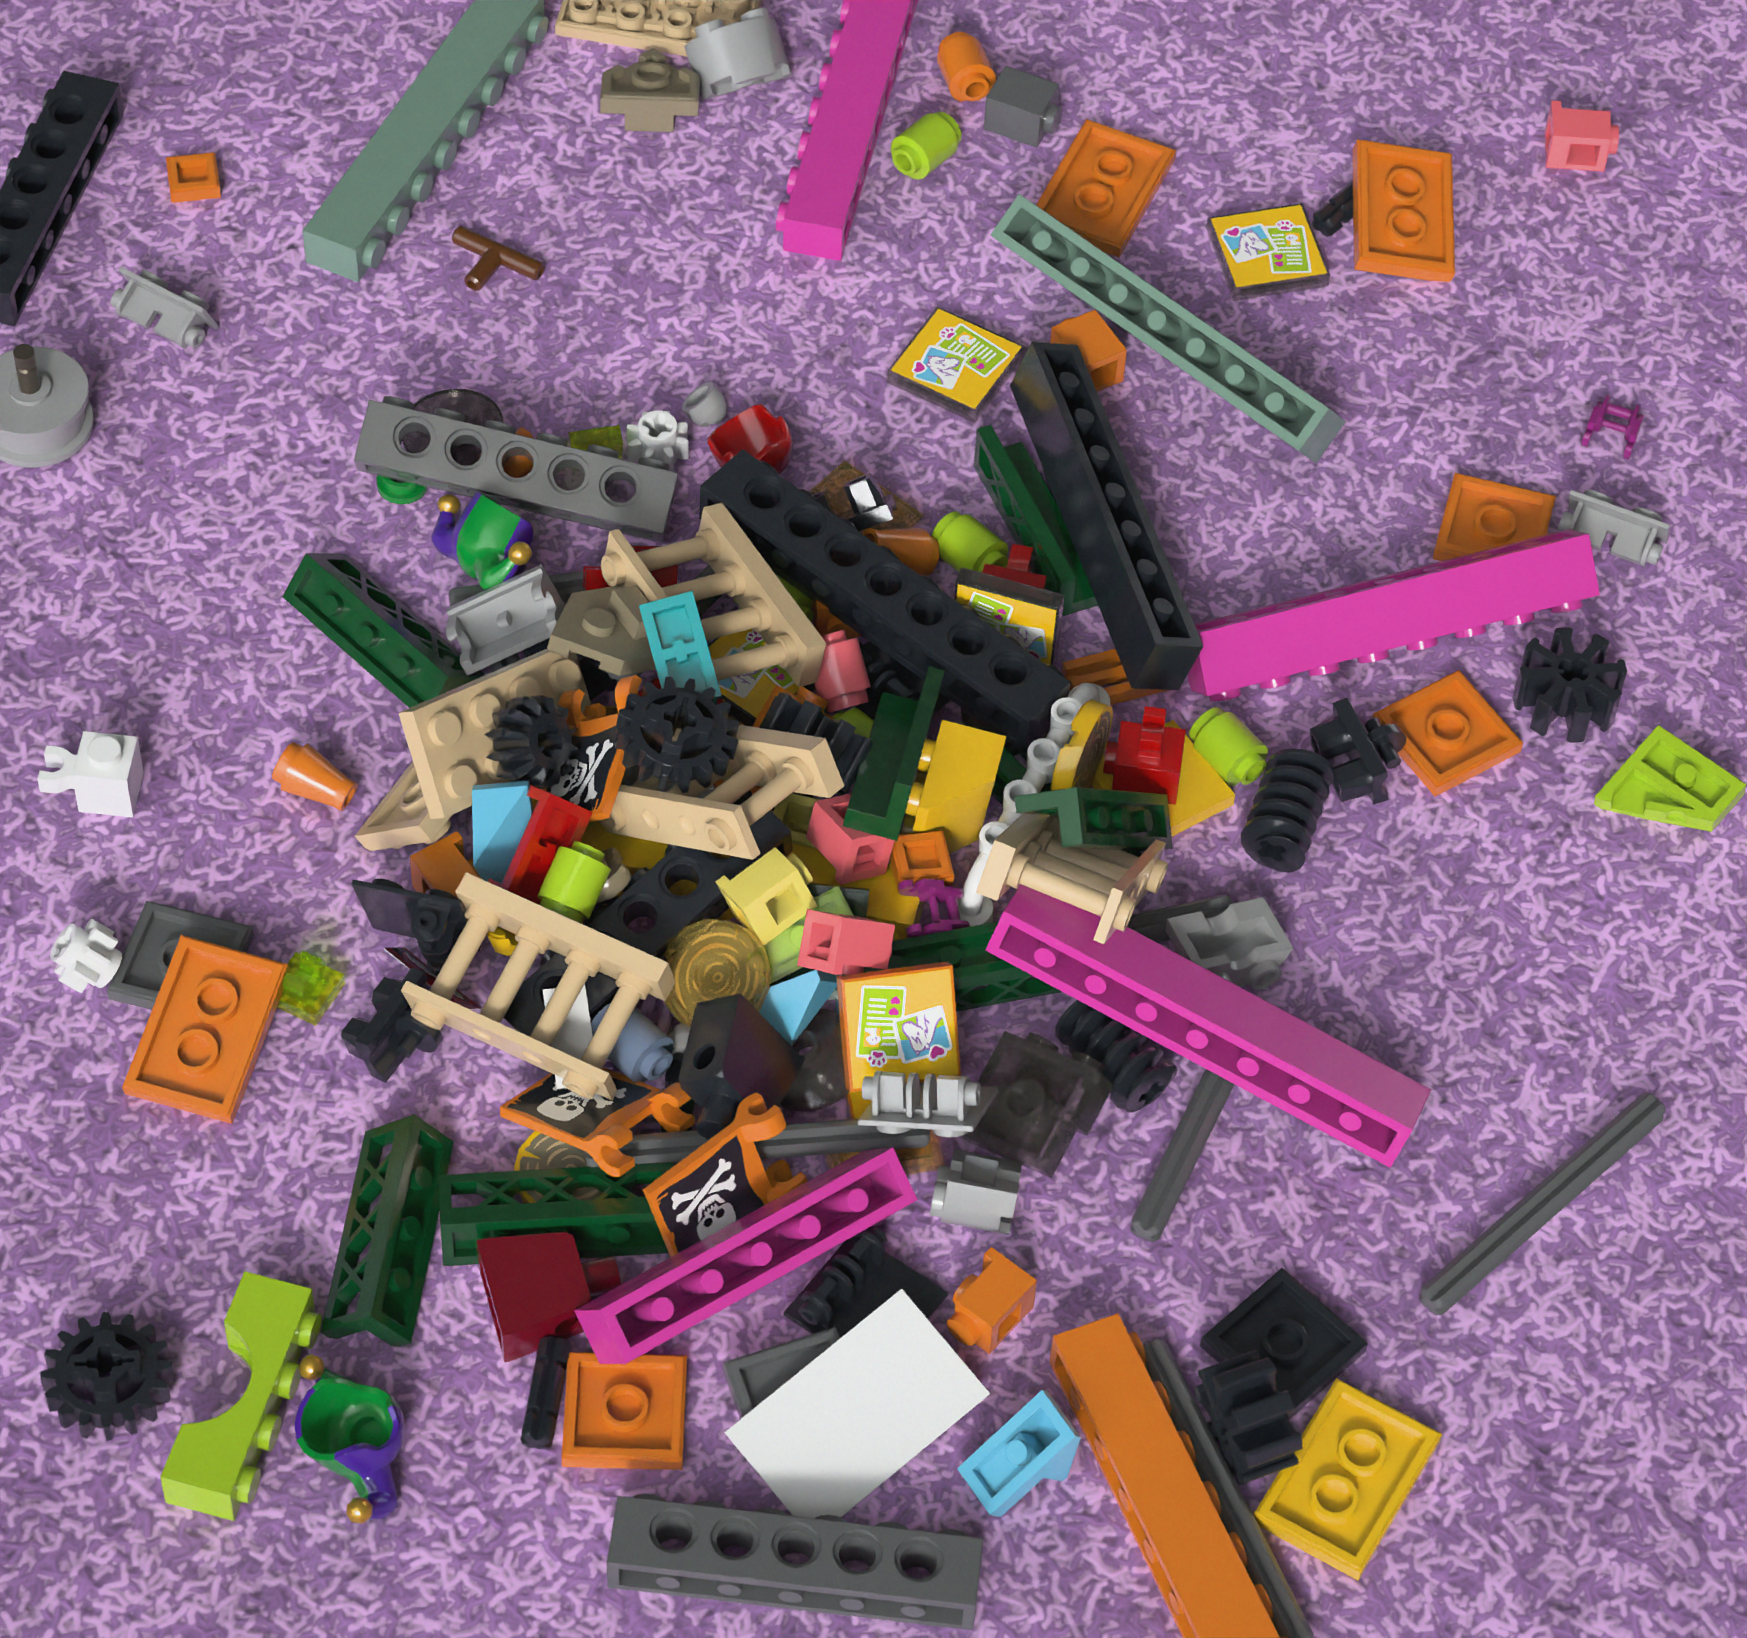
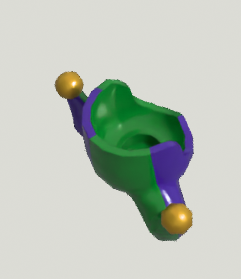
M477 491L455 526V514L461 508L459 499L452 494H446L439 498L438 508L440 514L432 532L431 541L438 552L455 560L468 576L478 581L483 590L513 578L526 569V563L532 556L530 545L533 540V528L530 522L497 504L494 499Z
M313 1354L308 1355L301 1360L299 1373L308 1380H314L316 1384L307 1391L298 1407L294 1423L296 1441L303 1453L353 1483L359 1497L353 1498L347 1504L346 1515L351 1522L364 1524L368 1519H384L398 1507V1496L390 1463L395 1459L403 1444L405 1435L403 1412L391 1394L377 1387L354 1383L350 1378L326 1369L322 1358Z

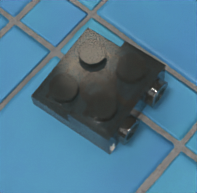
M1004 1031L977 1081L981 1086L998 1087V1093L973 1132H968L965 1135L959 1136V1138L1052 1178L1075 1133L1079 1132L1086 1136L1089 1134L1114 1085L1102 1075L1105 1067L1088 1055L1075 1051L1072 1057L1069 1058L1057 1053L1059 1048L1054 1043L1035 1033L1029 1032L1026 1039Z

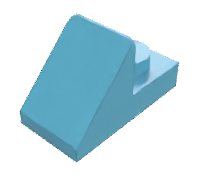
M1041 1390L957 1469L989 1515L1001 1517L1043 1478L1063 1482L1068 1477L1081 1436L1049 1392Z

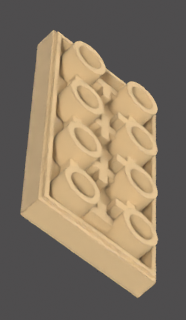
M563 0L555 23V35L644 50L655 49L662 53L687 56L684 46L697 38L695 32L697 26L718 19L723 21L724 26L741 21L740 16L742 14L760 8L762 0Z

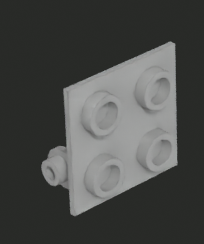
M876 1071L874 1077L865 1076L863 1078L862 1097L872 1101L858 1119V1125L877 1126L879 1132L887 1134L904 1133L911 1130V1128L932 1129L934 1134L941 1137H959L968 1132H973L996 1097L998 1087L981 1086L978 1082H970L969 1076L939 1075L936 1081L934 1074H927L924 1083H920L917 1073H910L906 1084L905 1073Z

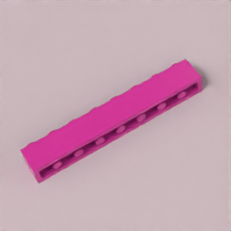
M843 0L840 13V24L843 25L842 30L834 29L830 44L829 55L830 58H833L832 64L824 62L819 82V91L823 93L821 98L813 97L810 106L808 124L812 126L811 132H802L798 148V160L801 161L800 167L792 166L789 173L787 195L791 197L789 202L781 201L777 213L776 231L783 232V251L838 261L842 260L918 0Z
M1566 529L1196 623L1194 625L1204 647L1187 675L1189 686L1192 691L1209 696L1210 701H1224L1240 696V688L1259 683V688L1262 689L1274 688L1290 683V675L1308 671L1310 676H1318L1340 670L1339 662L1357 658L1358 663L1380 661L1389 657V649L1405 645L1407 650L1430 648L1438 644L1437 637L1451 633H1454L1456 638L1480 635L1486 632V624L1503 620L1504 625H1517L1534 620V612L1548 608H1551L1553 613L1577 610L1583 607V599L1600 595L1589 533Z
M1020 884L996 926L986 947L987 952L1391 1168L1420 1116L1431 1092L1430 1088L1129 927L1124 932L1116 930L1105 944L1097 942L1093 939L1101 916Z

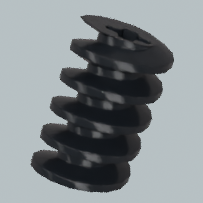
M1295 748L1280 750L1271 755L1266 764L1265 773L1260 780L1259 790L1254 796L1253 806L1247 815V823L1241 832V845L1255 862L1279 872L1292 873L1301 869L1306 861L1305 853L1312 844L1311 836H1313L1318 827L1317 820L1323 813V803L1329 796V786L1335 779L1334 768L1327 759L1317 753Z
M1076 1000L1062 1014L1055 1026V1036L1063 1045L1069 1046V1052L1077 1061L1083 1062L1082 1067L1089 1076L1096 1077V1083L1102 1091L1110 1093V1099L1117 1108L1125 1109L1126 1112L1132 1113L1141 1110L1155 1101L1175 1078L1178 1071L1176 1065L1173 1062L1159 1065L1164 1052L1159 1046L1145 1049L1149 1043L1148 1037L1138 1032L1131 1033L1133 1029Z

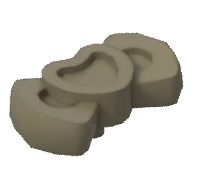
M614 847L602 851L605 854L602 863L608 866L611 871L597 903L614 898L627 886L632 877L628 868L622 863L623 858L620 852Z

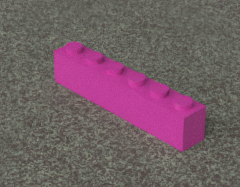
M893 1147L864 1150L574 1310L599 1364H627L918 1199Z

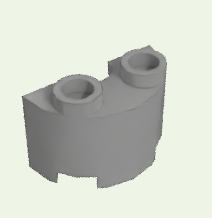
M758 8L746 12L740 16L741 21L724 26L721 19L706 22L695 28L697 38L691 40L684 47L692 71L700 75V96L703 100L732 93L750 85H762L792 76L791 67L775 18L770 17L768 8Z
M1264 897L1230 904L1223 913L1212 918H1205L1202 911L1167 918L1165 931L1179 955L1239 987L1250 984L1254 990H1262L1274 984L1282 974L1279 966L1293 950L1290 941Z
M954 1149L951 1167L939 1165L930 1216L940 1217V1222L1009 1235L1018 1194L1022 1162Z

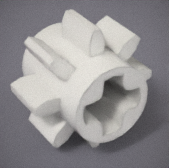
M670 411L642 412L638 426H627L629 462L639 461L641 457L657 459L669 464V471L674 472V464L677 458L681 460L689 458L687 423L680 422L677 424Z
M94 919L89 920L85 929L75 924L68 925L56 939L50 954L51 960L58 964L54 969V972L60 975L58 980L79 993L84 991L88 983L98 988L107 985L117 972L122 960V953L114 948L118 943V939L113 937L114 931Z

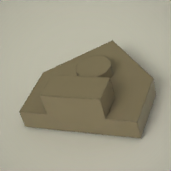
M651 49L639 55V62L625 69L617 65L602 73L600 113L625 114V131L674 132V116H698L700 75L686 67L679 70L666 63L665 55L655 49Z
M636 585L622 588L612 586L571 593L550 635L547 650L567 658L572 651L600 661L599 669L618 676L656 670L639 605L649 603V601Z

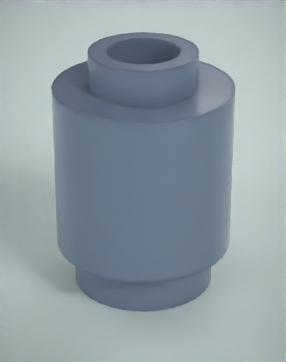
M611 1003L602 1008L591 1023L593 1036ZM635 1007L608 1060L634 1083L637 1081H654L660 1078L672 1063L673 1040Z

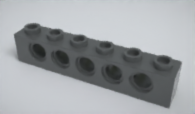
M384 396L382 402L369 399L354 457L357 471L473 498L475 493L479 491L494 499L500 505L612 531L619 529L622 534L662 543L664 541L678 484V473L669 471L670 465L663 461L641 457L638 463L618 459L619 453L617 451L602 446L589 445L587 451L567 447L568 441L552 434L537 433L536 439L516 435L517 429L502 422L486 421L485 427L466 423L464 422V415L447 409L437 408L434 410V414H428L413 410L414 404L401 398ZM414 431L425 433L430 438L429 446L420 453L405 451L401 447V443L407 434ZM467 443L476 445L482 451L481 457L476 463L463 466L453 460V452L458 446ZM524 456L532 462L533 468L528 475L522 478H513L503 470L504 464L511 457ZM565 468L577 469L584 476L581 486L574 490L560 488L554 479L557 473ZM625 480L633 485L636 492L630 500L619 503L612 501L605 491L612 482Z
M638 1494L634 1497L617 1496L607 1557V1588L973 1630L983 1538L970 1537L965 1532L955 1529H943L936 1533L909 1530L906 1526L895 1522H882L875 1526L848 1523L845 1519L834 1515H821L814 1519L788 1516L785 1512L774 1508H760L754 1512L727 1509L724 1505L714 1501L684 1504L667 1502L662 1497L653 1494ZM668 1539H680L687 1543L685 1547L678 1550L666 1549L660 1544ZM729 1546H740L749 1552L740 1557H730L721 1551ZM790 1553H801L807 1556L809 1560L802 1564H791L783 1560L782 1557ZM850 1560H861L869 1564L870 1567L864 1571H852L843 1564ZM911 1567H921L928 1570L931 1575L926 1578L917 1579L908 1576L904 1571Z

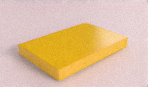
M1336 1378L1301 1435L1303 1448L1294 1452L1299 1464L1279 1471L1253 1515L1260 1528L1359 1581L1439 1445L1442 1433Z

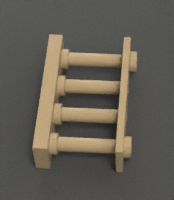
M723 503L703 507L699 531L696 533L695 538L637 553L619 529L609 531L606 553L601 560L602 574L609 586L622 588L636 585L649 602L693 591L695 601L726 593L734 598L741 609L702 619L701 623L706 641L753 629L755 632H759L767 643L765 646L721 658H711L718 685L720 680L774 665L785 668L798 687L818 681L826 642ZM699 558L707 562L715 572L712 575L663 588L660 587L650 571Z
M739 725L736 735L738 744L734 760H729L727 772L724 776L712 774L710 786L718 780L725 781L703 799L696 797L707 788L702 787L696 780L690 781L688 793H682L678 783L667 792H661L658 789L659 778L651 776L644 782L637 780L631 786L621 784L610 817L598 821L606 829L607 833L753 860L761 853L750 829L752 824L793 792L830 798L844 787V783L826 738ZM681 728L676 729L675 736L672 737L673 741H677L679 732L681 733L682 730ZM753 787H762L741 805L733 804Z
M1022 814L994 840L976 893L998 901L1011 887L1018 889L1020 884L1101 916L1093 940L1105 944L1116 930L1122 932L1126 930L1135 907L1148 894V891L1155 894L1158 892L1168 868V863L1160 860L1166 843L1155 839L1140 857L1122 850L1062 847L1058 816Z
M466 872L456 890V894L466 911L465 917L468 921L429 991L409 981L405 982L401 991L412 1009L411 1015L419 1022L433 1029L441 1030L445 1024L563 1078L562 1084L567 1089L581 1097L593 1099L596 1093L613 1101L617 1088L610 1073L602 1070L639 999H646L648 994L666 1001L676 982L669 963ZM497 926L516 934L515 939L518 944L479 1014L450 1000L487 932L495 931ZM547 949H550L565 956V962L568 964V967L529 1037L501 1024V1021L538 953L545 954ZM599 971L617 979L615 984L619 989L580 1060L551 1047L587 978L589 976L595 977Z

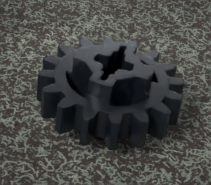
M671 676L665 678L662 689H657L650 681L645 682L642 695L630 693L627 696L625 709H620L615 728L617 729L615 748L625 750L622 764L624 767H632L638 764L640 766L638 780L641 782L646 781L651 776L659 778L658 789L661 791L666 790L670 781L678 782L682 793H688L690 781L696 780L704 788L709 787L712 774L724 776L727 772L729 760H734L738 744L736 735L739 724L738 720L728 719L731 709L730 703L723 702L715 705L713 700L716 690L710 687L702 694L696 692L695 680L691 678L685 683L684 688L676 687ZM681 728L682 730L681 733L679 732L677 741H673L672 737L675 736L676 729Z
M102 1312L100 1325L93 1327L82 1317L78 1319V1334L73 1336L61 1330L57 1334L61 1350L46 1349L44 1353L48 1369L40 1371L43 1391H46L44 1396L49 1412L58 1411L60 1425L64 1429L78 1421L81 1437L85 1439L89 1438L95 1428H103L106 1441H112L116 1427L123 1425L131 1435L137 1434L136 1419L142 1416L154 1422L158 1419L154 1402L169 1403L171 1399L168 1383L174 1381L172 1361H168L170 1359L168 1345L165 1340L157 1341L154 1326L151 1324L136 1331L134 1316L131 1314H127L122 1319L120 1325L112 1324L109 1312ZM111 1372V1376L104 1378V1374ZM87 1399V1400H88L89 1402H91L92 1404L86 1403V1402H84V1401H82V1400Z

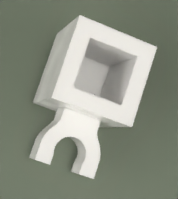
M83 731L77 755L70 753L62 747L46 746L44 752L46 767H58L61 769L56 772L39 771L38 784L40 792L59 793L68 789H75L79 812L125 817L134 816L144 774L138 737Z

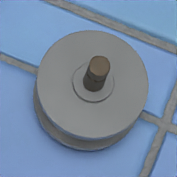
M20 344L14 350L0 355L1 461L19 467H45L70 458L86 444L93 430L94 416L88 399V379L83 368L75 359L55 349L32 347L29 344Z

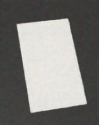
M901 1289L724 1433L793 1516L813 1519L821 1515L842 1517L990 1393L903 1289Z

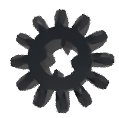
M543 695L523 696L506 701L505 708L492 713L496 729H492L484 735L493 741V750L486 758L499 762L496 777L510 780L511 782L529 781V786L532 785L542 789L559 784L560 776L573 772L569 756L576 754L580 750L572 744L571 737L578 727L566 724L569 708L555 705L553 698H547Z

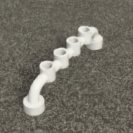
M1087 682L1081 683L1070 691L1068 697L1054 702L1051 708L1050 731L1047 737L1037 739L1029 745L1027 751V771L1022 780H1014L1008 783L1004 789L1003 813L998 821L987 823L980 830L979 855L964 884V897L957 900L960 918L963 921H968L970 927L993 922L992 900L976 893L994 840L1022 815L1016 813L1015 796L1040 793L1044 784L1052 782L1060 749L1064 747L1065 743L1068 744L1075 733V731L1071 730V723L1081 706L1090 699L1110 706L1109 694L1101 686Z

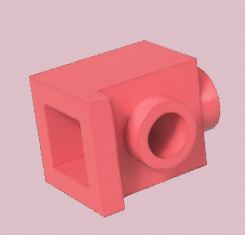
M1552 100L1545 128L1546 168L1604 171L1608 154H1616L1619 141V126L1611 124L1610 111L1562 108L1561 101Z
M852 793L815 801L806 838L836 868L834 879L840 885L886 874L894 840L843 826Z
M807 909L797 966L835 975L863 973L864 967L887 970L892 953L895 925L858 916Z

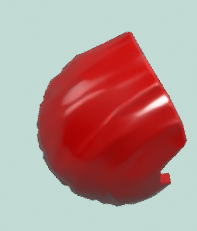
M762 404L753 405L717 427L707 437L710 451L720 467L724 466L743 449L757 460L769 463L780 475L790 462L793 453V440L786 421L782 416L775 418Z

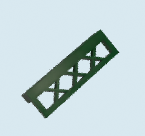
M991 425L978 428L976 430L974 468L1015 543L1033 548L1029 566H1031L1032 573L1047 576L1045 597L1053 599L1052 610H1056V617L1060 618L1098 606L1059 507L1022 441L1003 447Z
M306 553L282 596L409 708L485 676L481 670L467 676L460 664L461 653L346 554Z
M929 666L919 701L882 692L868 738L873 742V746L865 761L860 765L843 822L844 827L897 841L945 670Z
M1074 787L1015 796L1016 813L1059 816L1062 847L1146 851L1157 839L1166 843L1164 850L1173 849L1167 794Z
M998 922L892 941V953L888 969L939 962H949L953 965L956 1012L1062 992L1038 978L1027 980L1032 975L986 951V947ZM864 967L863 973L884 969ZM989 984L987 987L983 989L972 990L977 986Z
M415 1114L365 1131L320 1333L328 1338L339 1339L367 1330L390 1346L401 1347L412 1343L440 1210L439 1175H447L454 1141ZM392 1144L390 1153L379 1165L383 1146ZM382 1191L380 1201L368 1215L370 1204ZM371 1241L369 1252L357 1265L359 1254ZM360 1292L356 1311L346 1314L348 1305Z
M673 1162L635 1164L633 1168L620 1177H613L604 1172L600 1167L439 1175L443 1266L478 1264L476 1240L568 1232L574 1236L580 1258L667 1254L669 1252L646 1197H638L631 1193L630 1190L636 1185L651 1184L671 1169ZM594 1187L602 1192L601 1195L593 1200H579L571 1195L578 1188ZM535 1190L543 1195L536 1203L521 1204L512 1198L520 1191ZM478 1194L485 1199L477 1206L452 1207V1195Z

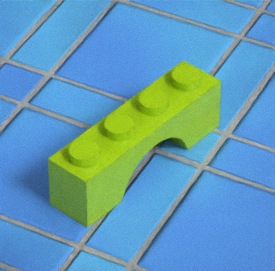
M244 1271L224 1319L228 1348L243 1359L252 1372L249 1385L239 1401L225 1413L203 1422L181 1425L160 1476L165 1503L235 1521L242 1502L252 1503L261 1477V1470L256 1467L263 1450H273L280 1433L281 1416H278L277 1413L283 1398L292 1400L299 1386L301 1375L299 1373L300 1364H297L302 1349L303 1347L312 1349L319 1335L322 1317L321 1314L315 1313L312 1288Z

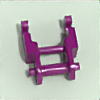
M1606 394L1604 402L1597 401L1596 406L1593 408L1581 446L1588 447L1593 432L1600 431L1601 426L1625 433L1624 439L1628 441V444L1626 445L1623 458L1629 460L1644 418L1643 414H1639L1641 405L1636 404L1634 410L1610 403V395ZM1606 413L1630 420L1628 426L1604 419Z
M909 879L898 884L900 895L915 896L920 901L929 902L933 923L924 926V928H921V924H913L907 927V938L970 927L968 921H963L960 918L957 900L964 897L962 889L953 888L951 885L945 887L943 880L922 879L914 885L913 880ZM938 902L946 903L949 920L940 919Z

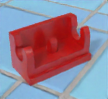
M530 785L526 796L538 800L502 883L490 878L488 882L539 905L541 900L537 895L558 848L562 846L571 849L574 841H581L593 812Z

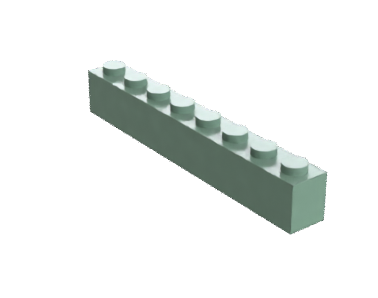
M544 0L473 1L303 229L305 260L307 263L356 282L362 279L369 268L375 269L379 266L384 257L386 244L394 234L399 236L403 233L409 221L410 211L417 202L423 203L427 200L437 174L441 169L448 170L456 157L457 147L464 137L471 138L475 134L479 126L480 116L488 105L493 107L497 104L503 91V84L510 74L517 75L521 71L526 53L532 44H540L543 41L549 24L548 17L545 16Z
M1018 194L990 234V236L1314 463L1319 461L1346 423L1345 420L1330 408L1022 195Z

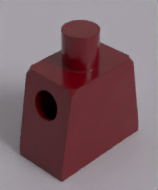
M568 1232L476 1240L478 1268L504 1363L536 1352L539 1340L544 1336L550 1335L555 1338L568 1339L583 1333L584 1330L574 1310L591 1302V1297L603 1295L621 1285L615 1257L609 1256L581 1263L574 1236Z

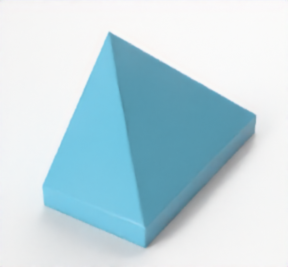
M529 781L473 785V866L482 880L488 882L490 878L502 883L534 811L532 798L526 796L530 787Z
M814 970L766 988L755 1009L792 1046L837 988V975Z

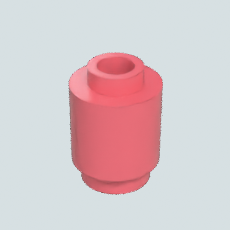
M845 630L821 636L826 642L818 681L814 685L817 695L829 702L826 706L827 713L869 702L866 688H870L871 685L858 637L847 640Z

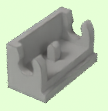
M541 564L448 607L446 612L449 618L446 625V635L449 642L455 639L458 640L462 650L460 664L468 676L550 638L565 604Z

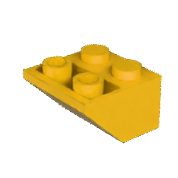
M942 720L937 740L925 739L901 834L943 830L949 854L979 840L980 830L985 820L1006 736Z

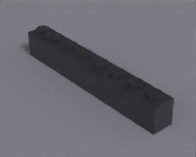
M1031 342L1010 384V388L1129 684L1134 689L1179 690L1204 646L1078 345Z

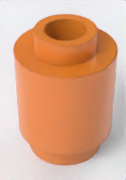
M967 32L952 33L941 41L938 47L937 64L952 97L957 101H977L986 97L996 82V76L981 42Z

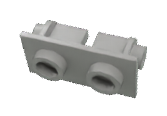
M123 267L120 268L119 272L128 283L124 290L121 288L117 289L111 297L110 303L112 307L116 308L117 315L147 330L157 314L161 315L153 331L184 349L188 346L196 349L202 344L205 338V331L202 329L205 324L214 329L219 327L207 312L210 307L209 304L195 294L183 290L179 296L167 290L169 285L164 280L147 270H142L137 275Z
M1574 490L1570 491L1568 509L1575 512L1572 514L1564 511L1558 531L1570 529L1589 533L1591 547L1599 551L1608 533L1616 536L1610 551L1611 555L1645 567L1646 562L1657 565L1663 546L1656 544L1655 541L1667 543L1670 524L1662 522L1663 518L1660 515L1645 508L1636 507L1633 511L1613 505L1614 501L1610 497L1597 491L1585 490L1583 494Z

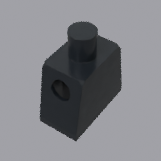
M741 993L697 1003L679 1074L680 1087L702 1108L696 1124V1130L707 1140H710L733 1122L739 1104L753 1093L757 1092L763 1097L767 1110L774 1105L779 1107L805 1061Z

